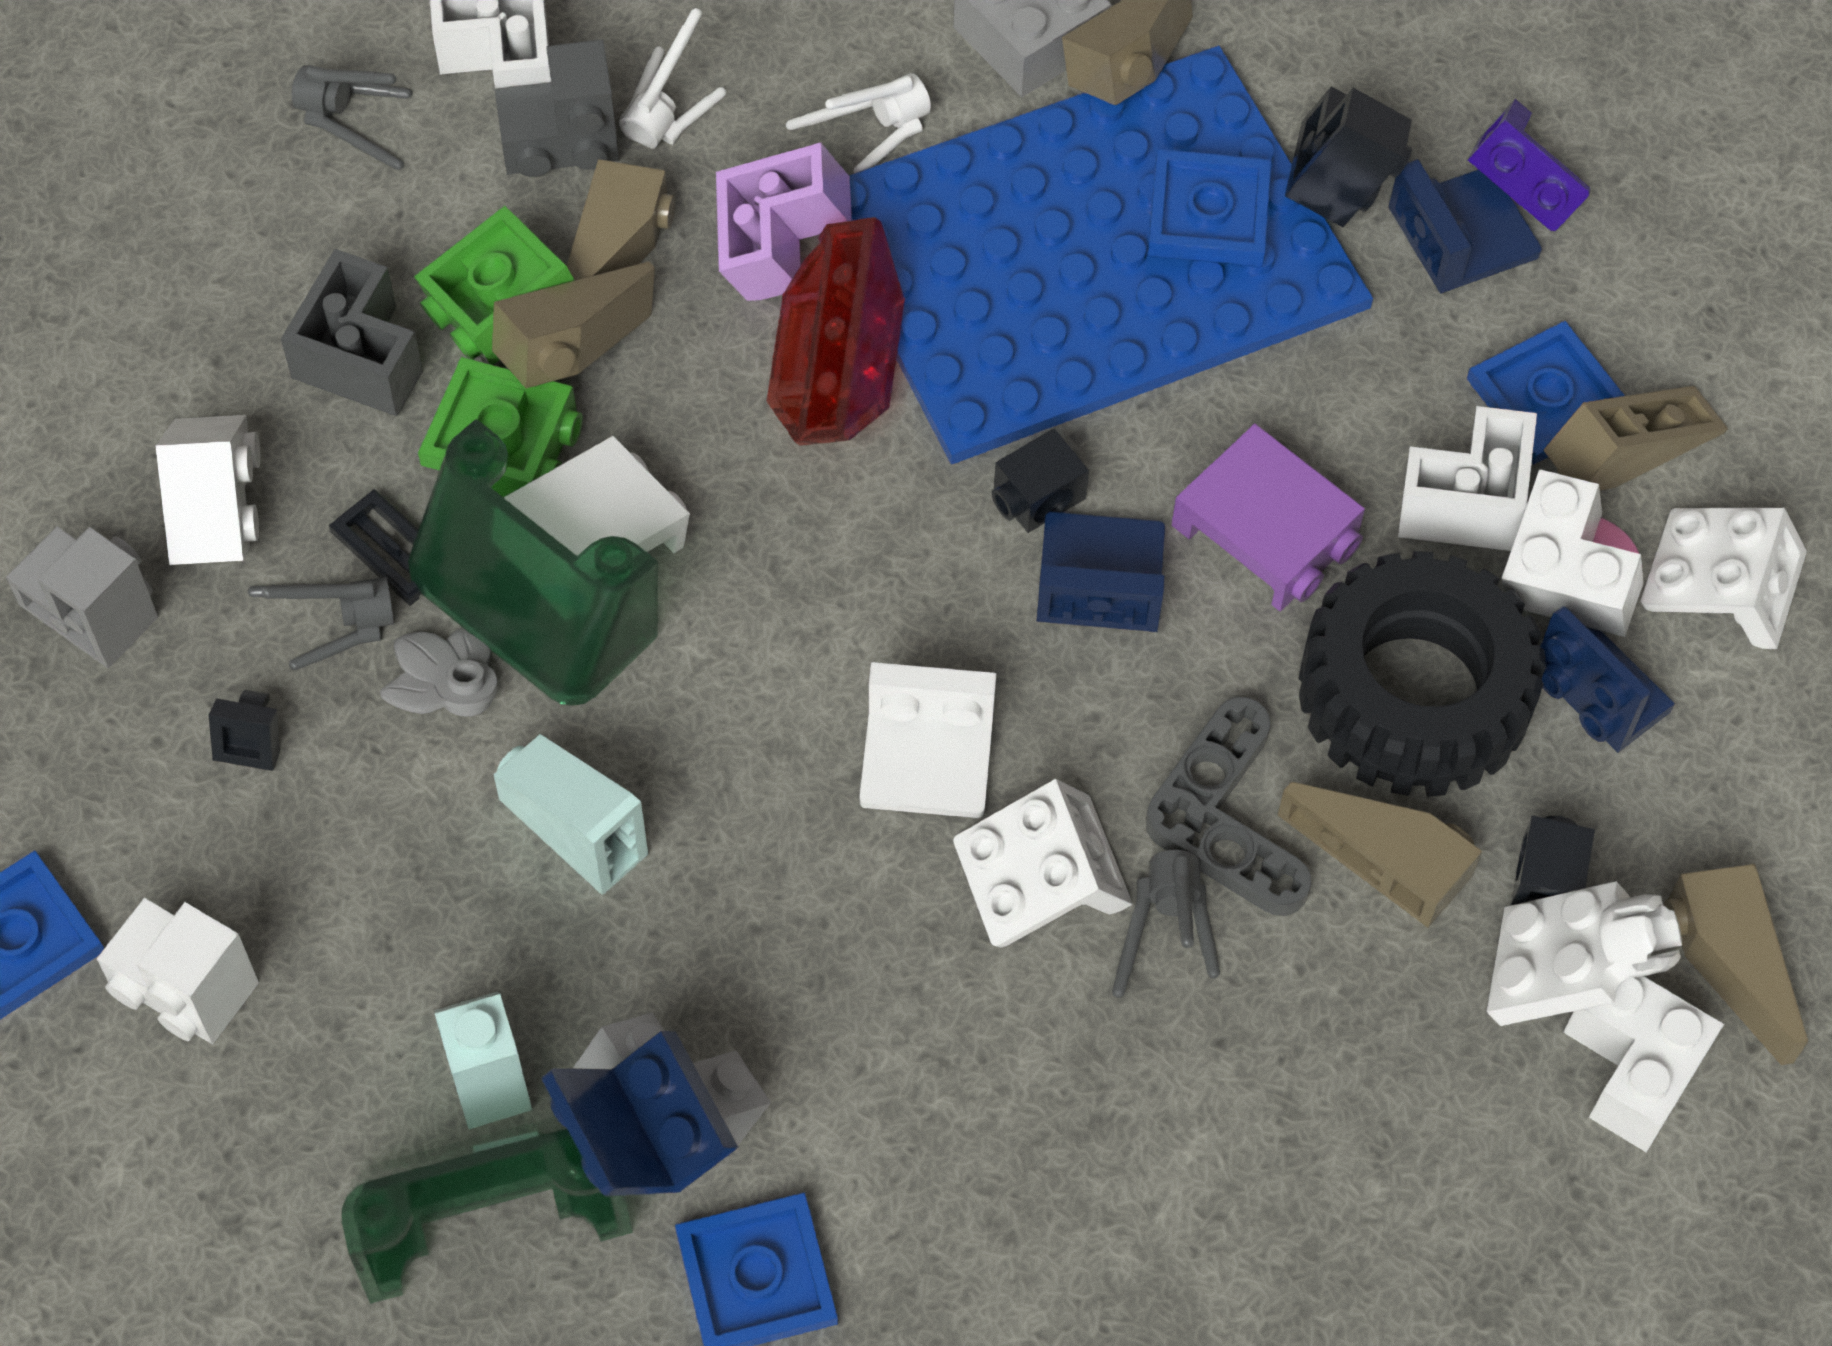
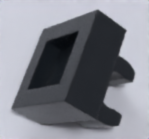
M245 689L239 698V702L216 698L208 715L213 761L270 771L274 770L280 753L277 709L266 707L270 700L269 693Z

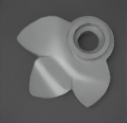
M460 628L454 631L447 640L434 633L423 631L408 633L395 639V656L405 672L380 690L383 700L409 712L425 714L445 707L455 715L468 717L478 715L490 706L492 699L497 693L498 684L496 673L489 666L491 650L486 640L471 630Z

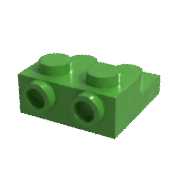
M503 206L414 276L427 296L420 302V305L433 323L440 330L451 324L455 330L450 333V336L462 353L471 360L481 355L490 365H494L500 360L492 351L494 302L574 281L567 266L506 206Z
M461 357L418 451L421 466L476 480L480 494L499 499L504 498L562 465V462L557 460L563 444L571 447L576 444L581 432L583 416L576 409L573 386L552 381L526 389L509 369Z

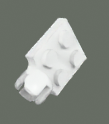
M1617 881L1505 907L1487 1013L1500 1026L1614 1003L1619 984L1628 977H1641L1665 972L1675 966L1680 960L1679 950L1651 956V952L1682 946L1680 926L1675 912L1661 905L1662 899L1659 895L1643 894L1630 897Z

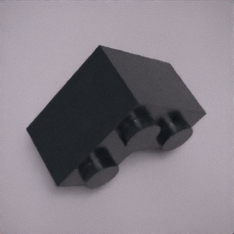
M1331 86L1302 120L1285 197L1344 227L1358 210L1366 212L1372 206L1379 194L1381 184L1389 175L1395 178L1405 168L1412 153V147L1407 145L1412 120L1354 87L1346 95Z

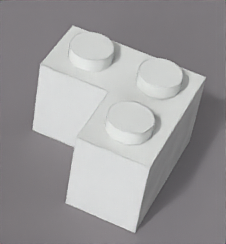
M430 0L432 33L440 74L492 70L495 89L551 82L546 46H549V36L544 0Z
M1476 406L1470 453L1410 446L1398 537L1511 551L1527 506L1537 413Z
M246 415L174 419L156 445L169 565L243 561L250 548V541H258L257 507L256 505H247L245 485L247 482H252L253 468L260 467L257 432H248Z
M1539 469L1502 576L1504 593L1512 589L1525 603L1523 609L1525 611L1552 617L1555 611L1565 606L1586 627L1625 637L1643 585L1641 554L1593 542L1602 516L1599 484Z
M144 898L97 958L108 980L105 988L115 999L135 1010L142 1003L161 1013L157 1019L168 1031L185 1041H190L194 1034L213 1045L259 984L239 934L186 902L173 915Z
M1644 976L1628 977L1622 981L1617 988L1614 1003L1574 1011L1563 1033L1618 1065L1589 1118L1647 1152L1724 1024Z

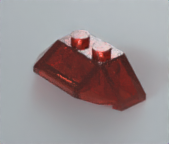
M876 217L826 224L817 238L820 243L804 259L782 295L766 401L779 421L788 430L792 440L800 446L849 441L890 408L905 299L882 222Z

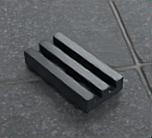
M375 489L329 524L330 532L379 578L387 577L388 586L409 606L415 603L426 590L429 591L437 585V581L443 576H448L455 570L454 562ZM374 509L423 554L432 565L424 570L365 515ZM356 524L403 567L414 580L410 583L407 582L350 527Z

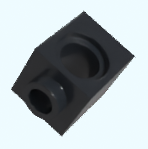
M1055 428L995 462L992 498L998 511L1005 519L1011 521L1016 518L1026 532L1029 533L1045 524V516L1048 512L1063 513L1086 499L1089 470Z
M1532 815L1521 843L1511 905L1585 889L1595 829L1578 826L1575 821L1562 816L1542 818Z

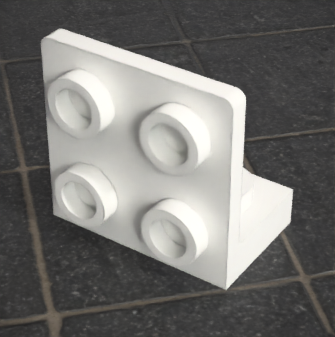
M1674 508L1669 513L1641 603L1646 610L1652 612L1734 613L1736 622L1741 624L1753 646L1762 649H1777L1807 550L1785 508Z
M871 662L869 716L860 788L861 807L981 818L985 811L996 673Z
M1057 779L1052 780L954 837L953 842L989 939L991 944L996 947L1008 946L1082 904L1109 915L1133 905L1091 797Z

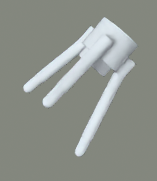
M694 8L690 12L661 65L660 62L664 55V49L658 46L653 50L632 100L620 117L619 126L622 132L629 139L651 149L657 147L661 140L673 145L683 130L726 95L725 88L718 87L677 120H674L675 103L668 95L661 91L701 18L702 12L700 9Z
M909 73L886 84L830 98L825 102L826 108L787 121L786 128L794 130L808 125L811 126L873 106L874 112L881 124L886 127L893 124L898 129L854 168L853 173L855 174L873 167L906 138L922 131L923 128L919 118L930 113V98L920 78L913 73Z

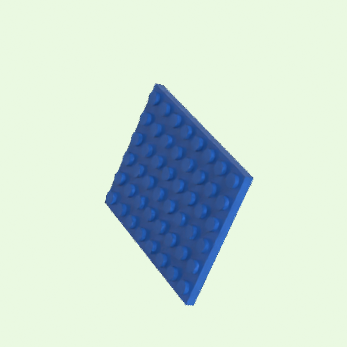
M1220 46L1165 64L1154 82L1116 106L1087 93H1082L849 175L852 226L830 231L839 252L951 465L1371 309L1373 301L1372 295L1325 218L1285 197L1292 164ZM1157 149L1271 159L1263 266L1147 256Z

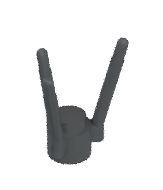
M303 65L298 70L292 86V103L296 109L306 111L305 124L323 128L396 170L403 169L404 162L329 118V116L333 113L340 114L345 110L350 93L408 99L412 96L410 89L391 86L396 82V76L392 73L335 70L312 65Z
M387 577L350 582V584L251 586L248 589L249 596L267 599L340 598L344 626H357V631L292 659L289 662V667L292 670H298L359 644L381 641L379 627L394 625Z
M1183 850L1159 852L1149 861V877L1137 880V900L1116 972L1117 975L1112 989L1114 997L1121 998L1125 994L1150 903H1155L1157 911L1164 915L1178 916L1181 944L1185 948H1190L1194 944V915L1207 974L1210 978L1214 979L1220 975L1216 956L1217 952L1206 907V886L1200 883L1199 858L1194 854Z

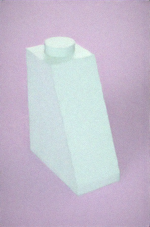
M539 734L525 747L522 745L515 747L500 762L497 772L494 773L499 800L601 895H604L648 855L641 801L631 792L543 735Z
M490 993L434 1010L468 1129L532 1110L519 1055L500 993Z

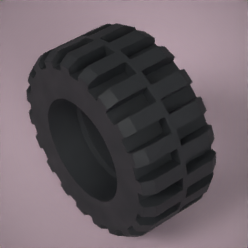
M1414 551L1412 559L1401 560L1400 553L1380 556L1375 568L1372 569L1368 563H1362L1347 572L1345 583H1334L1324 595L1321 608L1315 610L1306 640L1298 679L1302 682L1299 691L1301 710L1305 714L1311 713L1308 729L1317 743L1327 739L1331 741L1327 756L1340 768H1343L1349 761L1359 767L1356 779L1372 787L1378 777L1393 782L1390 793L1409 796L1412 785L1425 786L1426 796L1430 797L1446 795L1449 784L1452 781L1457 782L1460 790H1466L1478 785L1484 770L1490 775H1494L1507 764L1511 751H1517L1536 708L1544 684L1541 679L1546 668L1545 650L1540 645H1537L1541 636L1537 623L1530 615L1521 616L1525 603L1514 590L1509 589L1504 593L1498 587L1499 577L1485 568L1480 573L1467 568L1468 560L1450 555L1449 561L1433 559L1434 552ZM1420 639L1446 648L1465 664L1473 676L1477 692L1460 702L1446 706L1430 707L1412 704L1397 698L1384 689L1372 676L1364 656L1377 646L1393 640Z

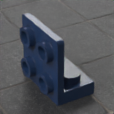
M1419 159L1408 162L1403 171L1395 177L1388 208L1440 294L1534 261L1540 257L1542 247L1511 197L1481 171L1475 170L1439 183L1435 178L1428 176Z
M1048 512L1045 516L1036 622L1158 632L1165 575H1162L1165 524L1161 521Z
M1562 606L1552 614L1541 647L1545 650L1546 668L1541 679L1544 683L1542 688L1553 698L1560 699L1563 697L1579 714L1580 723L1591 738L1598 742L1606 741L1619 753L1671 713L1675 703L1602 631L1586 627L1565 606Z
M660 1031L613 1069L553 1068L542 1076V1081L551 1096V1109L557 1120L568 1129L582 1156V1168L585 1175L605 1196L679 1193L739 1148L676 1031Z

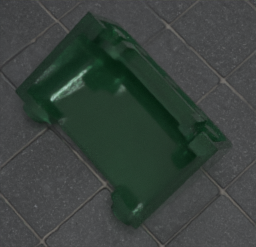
M475 419L457 434L446 448L410 551L408 564L411 581L415 582L424 597L466 631L486 644L492 652L549 698L563 705L575 706L585 704L606 688L658 637V561L636 543L617 536L600 538L590 544L578 556L491 488L506 472L508 452L505 443L500 437Z
M554 1116L376 1163L362 1169L351 1180L342 1206V1226L349 1257L370 1304L403 1295L402 1279L407 1267L416 1258L429 1255L422 1225L424 1223L552 1189L560 1220L572 1216L585 1220L595 1229L601 1242L633 1233L626 1196H605L600 1192L599 1188L590 1182L583 1171L582 1156L568 1129Z

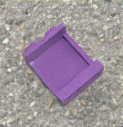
M1254 423L1176 497L1171 526L1189 540L1199 530L1272 587L1274 594L1271 605L1281 612L1294 598L1301 603L1306 601L1321 584L1324 578L1322 571L1333 560L1341 565L1355 553L1363 539V536L1359 534L1365 508Z

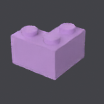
M822 143L716 172L719 272L747 301L763 300L801 290L799 240L852 226L849 175Z

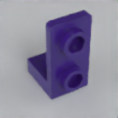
M1514 99L1479 137L1468 161L1550 231H1556L1588 198L1591 189L1524 131L1532 112L1518 100Z

